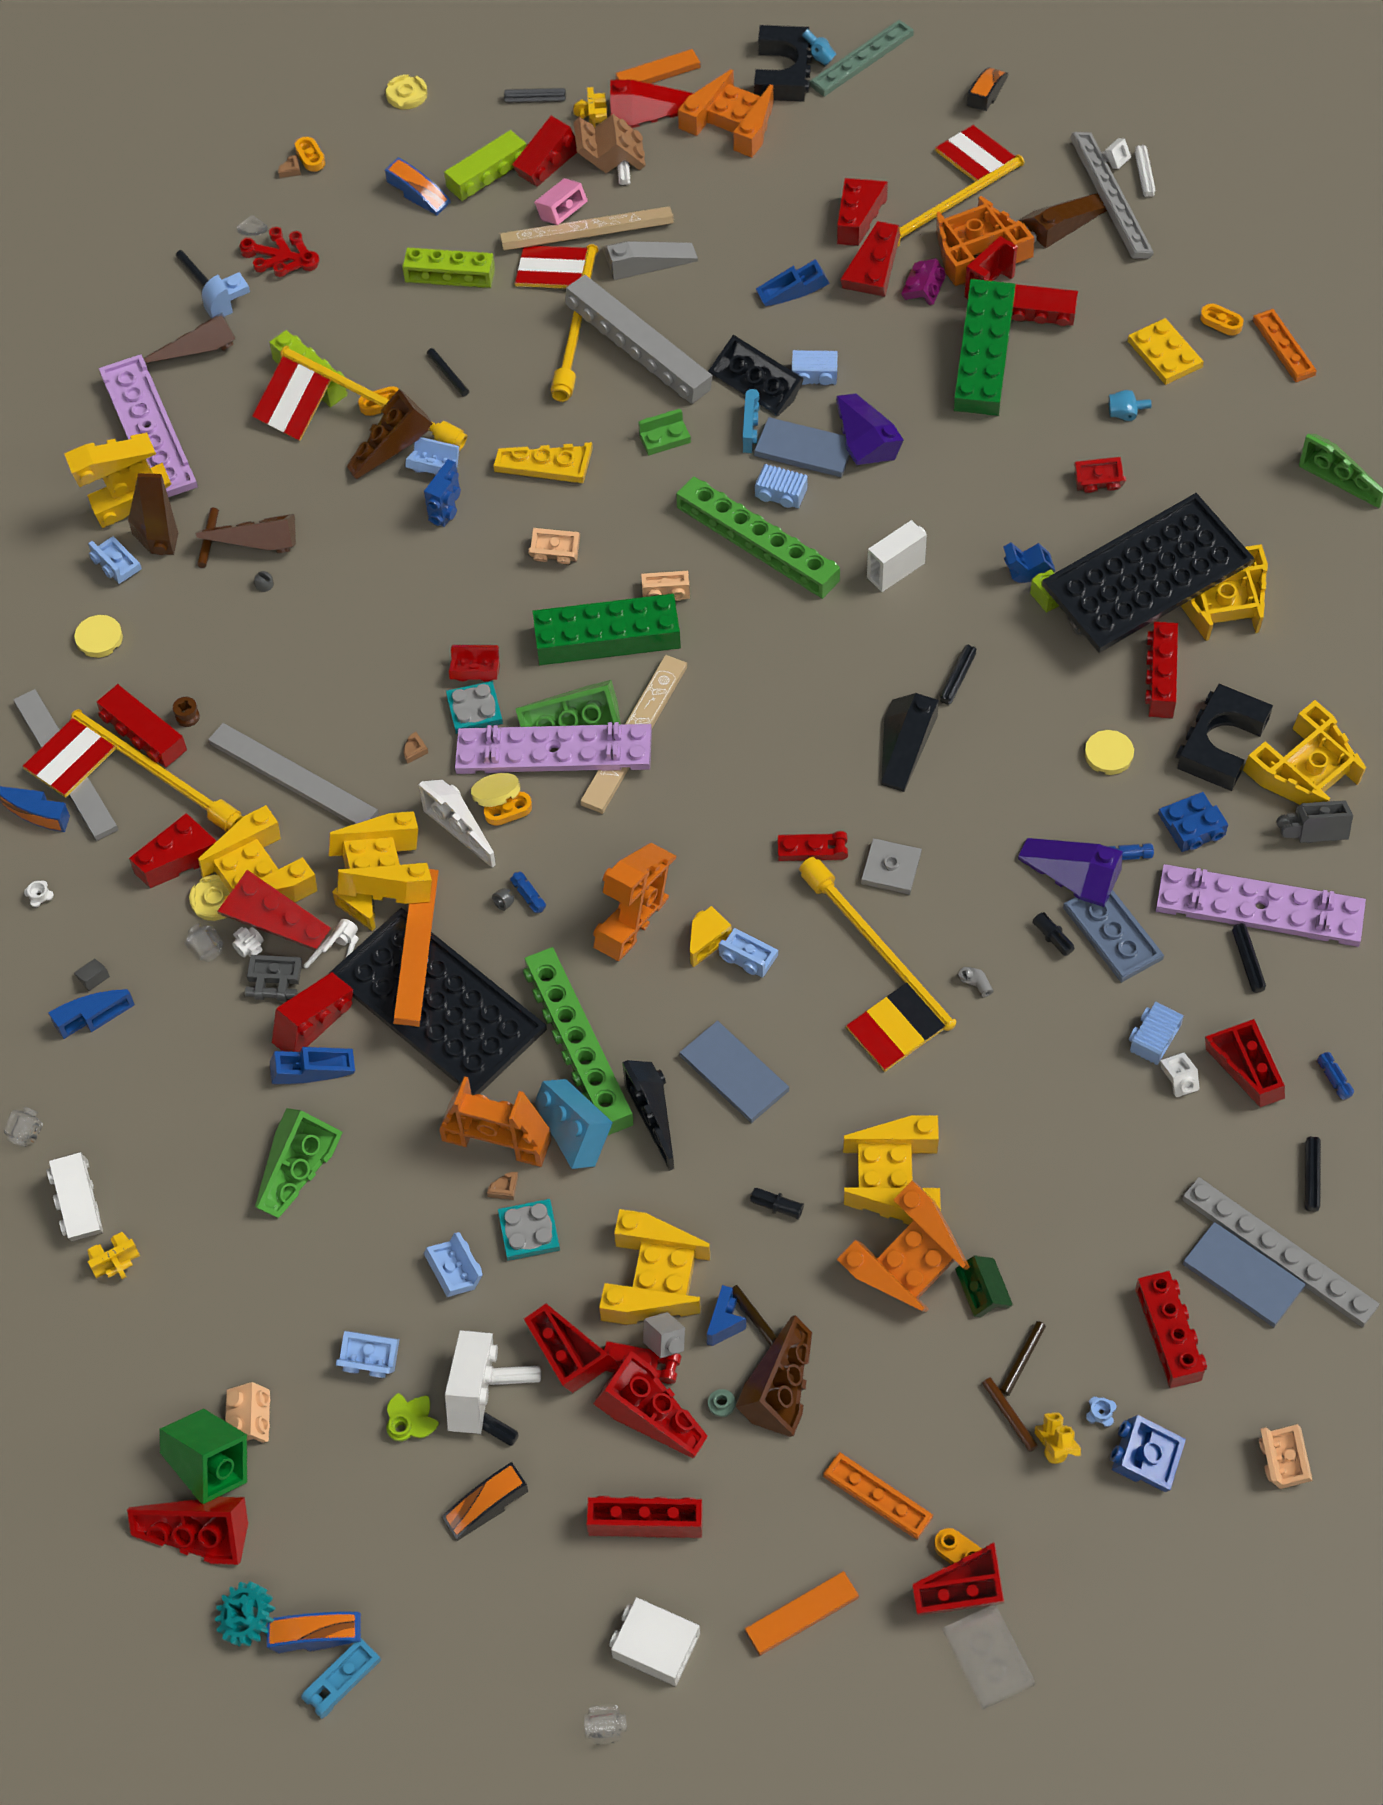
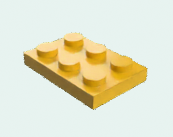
M1166 318L1128 335L1129 344L1165 385L1203 368L1204 361Z

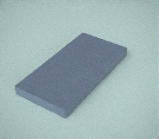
M768 417L754 451V456L838 477H842L850 458L845 445L846 436Z
M1113 890L1105 907L1080 900L1077 897L1064 903V910L1121 983L1163 960L1164 954Z
M718 1020L680 1051V1057L750 1123L754 1122L789 1092V1086Z
M1215 1222L1183 1262L1185 1267L1272 1327L1277 1325L1306 1285Z

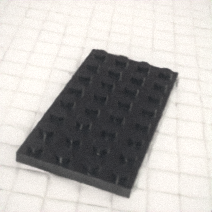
M1194 493L1045 578L1042 586L1098 653L1252 565L1255 558L1197 493Z
M400 908L329 973L333 972L353 989V998L454 1082L460 1085L464 1076L468 1077L471 1094H480L547 1030V1026L432 932L420 1026L393 1024L408 912Z

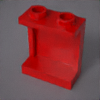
M999 236L967 266L964 297L968 299L971 279L994 281L1001 274L1012 279L1015 276L1017 246Z

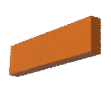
M693 49L617 72L616 80L632 79L651 84L701 68V65Z
M1274 309L1253 315L1252 321L1295 383L1316 376L1317 370Z
M841 1452L838 1453L824 1473V1478L916 1540L919 1539L933 1519L932 1513Z
M843 1571L745 1628V1632L759 1656L859 1599V1594Z

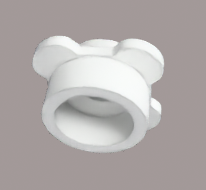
M34 881L25 889L24 894L30 898L31 906L38 907L46 900L50 901L53 899L54 894L48 890L46 881Z

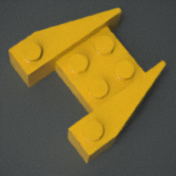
M148 433L131 435L129 440L118 442L115 439L106 440L107 444L97 446L94 443H89L64 453L71 473L79 487L101 478L105 482L107 487L87 495L102 528L129 516L138 473L162 474L165 487L167 488L171 485L163 463L150 467L147 458L156 455Z
M1262 544L1245 547L1255 558L1252 565L1181 605V608L1205 641L1210 638L1213 623L1251 618L1255 633H1259L1264 618L1266 573L1268 568Z
M1314 700L1298 713L1293 726V730L1304 740L1284 757L1265 741L1248 755L1243 771L1261 787L1301 805L1302 803L1329 802L1331 798L1324 792L1344 775L1358 785L1366 770V766L1359 755L1353 752L1348 744L1349 739L1345 733H1341L1335 717Z
M266 805L243 816L198 858L201 876L206 877L216 872L229 893L234 889L246 870H249L293 902H297L317 892L315 874L303 857L278 869L265 851L264 847L281 839L278 821Z
M414 811L388 813L330 832L328 855L343 856L346 868L338 869L337 894L355 897L357 893L373 895L375 900H382L383 897L396 899V903L403 904L430 902L432 879L428 864L400 865L397 851L417 849L418 825Z
M911 1115L844 1135L843 1153H858V1188L844 1187V1205L862 1211L863 1209L879 1213L882 1217L888 1219L890 1217L902 1220L904 1224L910 1225L914 1220L894 1199L912 1181V1153H937L939 1141L938 1115ZM922 1188L936 1201L941 1211L940 1188Z
M619 1209L614 1232L616 1247L640 1251L633 1287L604 1283L599 1307L601 1321L631 1325L637 1324V1321H643L645 1318L665 1312L672 1316L680 1315V1317L700 1314V1297L689 1296L695 1258L710 1261V1243L647 1213Z

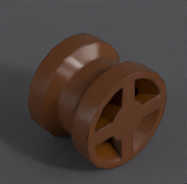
M181 697L174 702L173 712L180 726L191 727L199 721L200 714L193 698Z

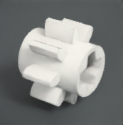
M241 927L233 934L236 939L232 945L242 957L258 955L263 951L260 947L261 943L264 942L263 937L255 928L247 929L246 927Z

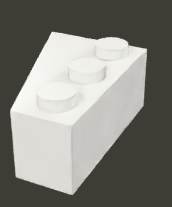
M80 1152L49 1161L51 1168L47 1169V1175L50 1184H55L57 1194L53 1195L56 1209L62 1212L63 1220H60L59 1223L63 1236L67 1235L68 1239L75 1241L103 1233L98 1205L95 1202L92 1190L94 1189L93 1181L90 1180L87 1169L89 1167L88 1159Z
M461 1330L459 1332L445 1393L448 1431L481 1434L485 1405L488 1402L489 1383H492L493 1378L492 1362H496L498 1346L493 1345V1333Z

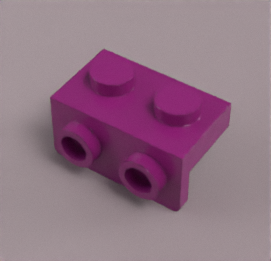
M937 258L914 263L901 293L905 300L924 297L929 305H934L946 276L945 270Z

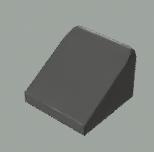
M93 959L74 972L75 976L88 991L110 977L105 966L96 959Z

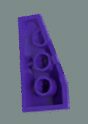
M858 394L837 396L836 402L839 417L843 421L842 431L846 435V449L855 464L861 465L895 460L904 441L895 425Z
M1027 838L1018 859L1040 874H1046L1053 878L1055 884L1060 887L1065 886L1074 892L1073 895L1078 899L1105 907L1122 870L1123 851L1094 843Z

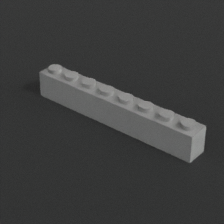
M584 275L566 287L565 303L570 309L575 310L585 321L590 322L600 333L610 338L618 347H621L630 354L634 360L640 362L649 372L660 378L665 385L675 390L680 397L693 404L711 390L712 375L588 276Z

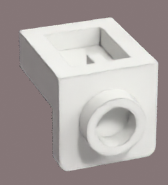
M1185 1053L1160 1060L1161 1069L1172 1082L1175 1097L1199 1090L1198 1069Z

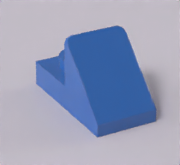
M724 1285L721 1287L707 1331V1345L714 1346L746 1329V1318L733 1315L737 1299L733 1298L732 1287Z

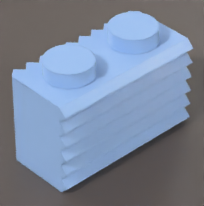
M793 350L792 371L803 377L804 380L801 385L815 383L816 385L818 383L821 385L837 384L838 351Z
M764 464L755 483V497L764 502L773 501L780 503L786 508H799L807 491L808 476Z
M1155 1002L1152 1008L1147 1007L1140 1020L1143 1022L1140 1028L1135 1027L1129 1037V1041L1132 1042L1131 1053H1135L1141 1058H1145V1060L1158 1065L1181 1027L1184 1015L1158 1002Z

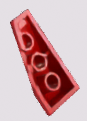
M632 79L610 80L611 115L614 114L619 119H623L631 128L639 127V123L646 121L654 123L658 122V118L677 117L678 109L693 93Z
M630 1351L593 1404L614 1420L694 1459L708 1435L689 1411L681 1408L674 1399L675 1394L670 1388L666 1389L657 1377L659 1374L654 1367Z
M217 1497L205 1504L200 1503L198 1499L134 1506L127 1509L130 1533L133 1537L159 1546L166 1544L180 1549L179 1553L185 1555L192 1553L204 1558L203 1561L211 1564L239 1565L241 1562L248 1528L245 1497Z

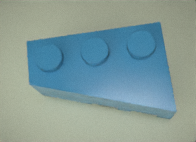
M567 1079L542 1081L534 1104L550 1128L551 1134L571 1169L595 1167L613 1122Z

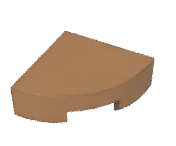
M297 155L288 157L287 161L279 166V178L301 175Z
M417 732L411 734L404 747V757L407 764L428 754V748Z
M518 1172L506 1173L495 1182H492L488 1188L487 1196L514 1200Z

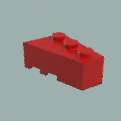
M331 972L276 1008L272 1043L285 1052H300L302 1047H308L343 1013L350 1009L353 989Z

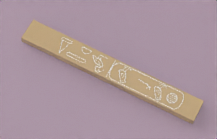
M668 206L559 225L555 224L500 233L503 250H510L674 223L671 208Z
M665 655L625 724H651L653 728L686 671L687 662ZM621 767V770H598L581 799V806L603 814L630 767Z

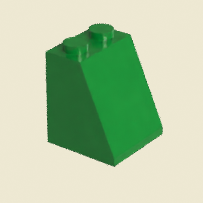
M204 1408L159 1429L160 1454L200 1503L205 1504L247 1483L246 1433Z

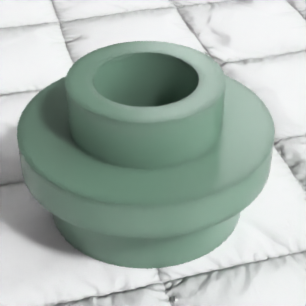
M725 1389L714 1391L708 1399L709 1410L718 1417L730 1415L736 1406L734 1395ZM725 1399L727 1403L725 1405H718L717 1401Z

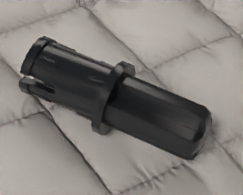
M1045 912L1035 916L1033 924L1045 935L1047 942H1052L1064 956H1068L1074 951V944L1063 934L1061 926L1054 924Z
M754 1188L750 1197L752 1203L773 1210L772 1213L780 1212L797 1220L800 1219L804 1208V1203L782 1197V1193L776 1195L759 1188Z

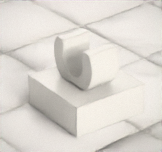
M1118 138L1105 150L1106 152L1102 153L1106 162H1110L1112 169H1119L1131 158L1125 138Z

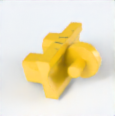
M587 87L588 102L583 99L579 100L574 104L573 112L582 119L589 116V122L595 128L596 123H601L607 119V109L604 108L606 107L605 93H594L593 87Z
M120 1232L110 1239L114 1248L104 1252L101 1245H95L87 1250L90 1259L88 1263L96 1279L104 1274H107L108 1278L117 1273H119L122 1280L125 1279L127 1276L124 1270L133 1266L131 1260L140 1256L132 1238L129 1240L123 1232Z
M1058 1412L1044 1414L1043 1425H1036L1034 1433L1045 1446L1044 1456L1052 1464L1064 1462L1068 1454L1080 1456L1081 1447L1074 1440L1075 1432L1071 1427L1063 1426V1416Z

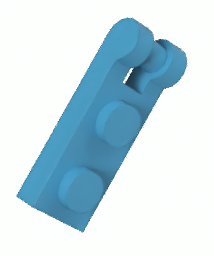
M749 389L745 394L743 453H752L753 444H757V430L753 429L754 426H758L759 392L755 389Z
M361 1638V1642L354 1643L304 1691L301 1698L306 1704H312L315 1708V1713L322 1719L381 1661V1658ZM324 1688L330 1693L325 1699L319 1695Z

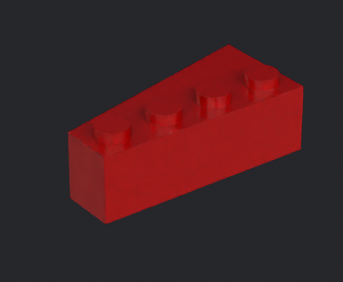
M246 870L217 911L222 916L258 928L314 951L319 948L331 931V927L249 870Z

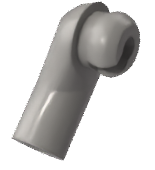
M963 967L959 970L958 976L961 981L977 986L982 997H987L993 993V989L982 970L971 967Z

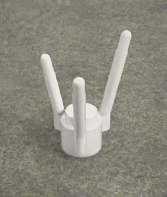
M341 919L330 936L304 964V968H308L334 942L343 946L349 943L347 957L354 951L355 944L359 940L355 935L358 931L357 926L348 919Z

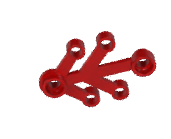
M272 227L269 230L270 239L276 243L279 249L256 244L251 238H244L239 245L241 255L245 258H252L257 253L272 256L266 260L264 258L254 259L253 266L254 270L259 273L273 266L274 274L277 277H283L287 273L299 268L305 271H313L318 267L320 261L319 255L316 252L308 251L303 243L302 234L299 231H293L289 234L291 245L296 246L299 253L291 252L283 239L280 227ZM287 260L293 261V262L288 263V264L283 263V262H285V261H287Z

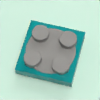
M493 681L446 691L456 734H458L459 728H486L487 725L503 724Z
M550 1199L498 1209L507 1261L560 1251Z

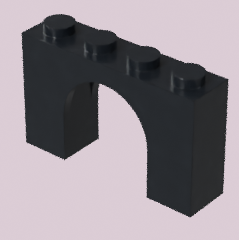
M760 25L758 56H782L791 59L795 64L782 70L755 69L754 94L762 96L771 84L773 85V101L804 102L805 93H809L810 80H806V78H810L811 65L807 64L812 63L811 50H809L811 49V44L802 34L807 29L809 30V27Z
M1219 683L1214 692H1209L1205 701L1207 705L1205 710L1201 708L1195 720L1197 722L1196 727H1190L1186 736V745L1181 744L1177 752L1176 758L1179 759L1177 769L1232 791L1242 773L1245 759L1215 747L1207 734L1219 726H1234L1261 737L1270 720L1273 705Z

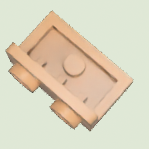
M533 528L531 548L528 549V553L531 557H534L533 560L539 562H547L548 559H555L560 564H570L571 561L577 562L580 533Z
M688 571L641 574L643 597L674 594L676 601L690 599Z
M254 1382L227 1389L225 1421L246 1433L247 1441L255 1439L262 1443L268 1442L270 1390Z
M1296 1424L1270 1431L1267 1427L1261 1428L1262 1438H1259V1445L1262 1453L1267 1457L1268 1464L1265 1465V1473L1269 1482L1272 1481L1279 1489L1313 1481L1301 1427Z

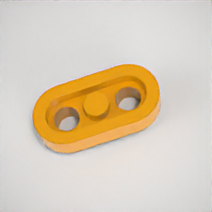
M311 137L299 138L295 142V149L304 167L311 172L323 169L325 159L316 141Z
M1207 304L1201 310L1200 320L1203 324L1227 335H1237L1242 331L1244 320L1239 314L1217 304Z
M390 386L373 392L390 400L399 388ZM362 396L358 400L359 410L366 416L380 414L383 409L382 406Z
M519 792L514 799L509 797L506 799V803L502 805L484 807L485 820L491 825L499 826L525 817L532 810L531 797L525 792Z
M952 1528L942 1529L935 1537L934 1548L936 1553L951 1565L982 1549ZM950 1538L954 1541V1544L948 1546L944 1543V1540Z

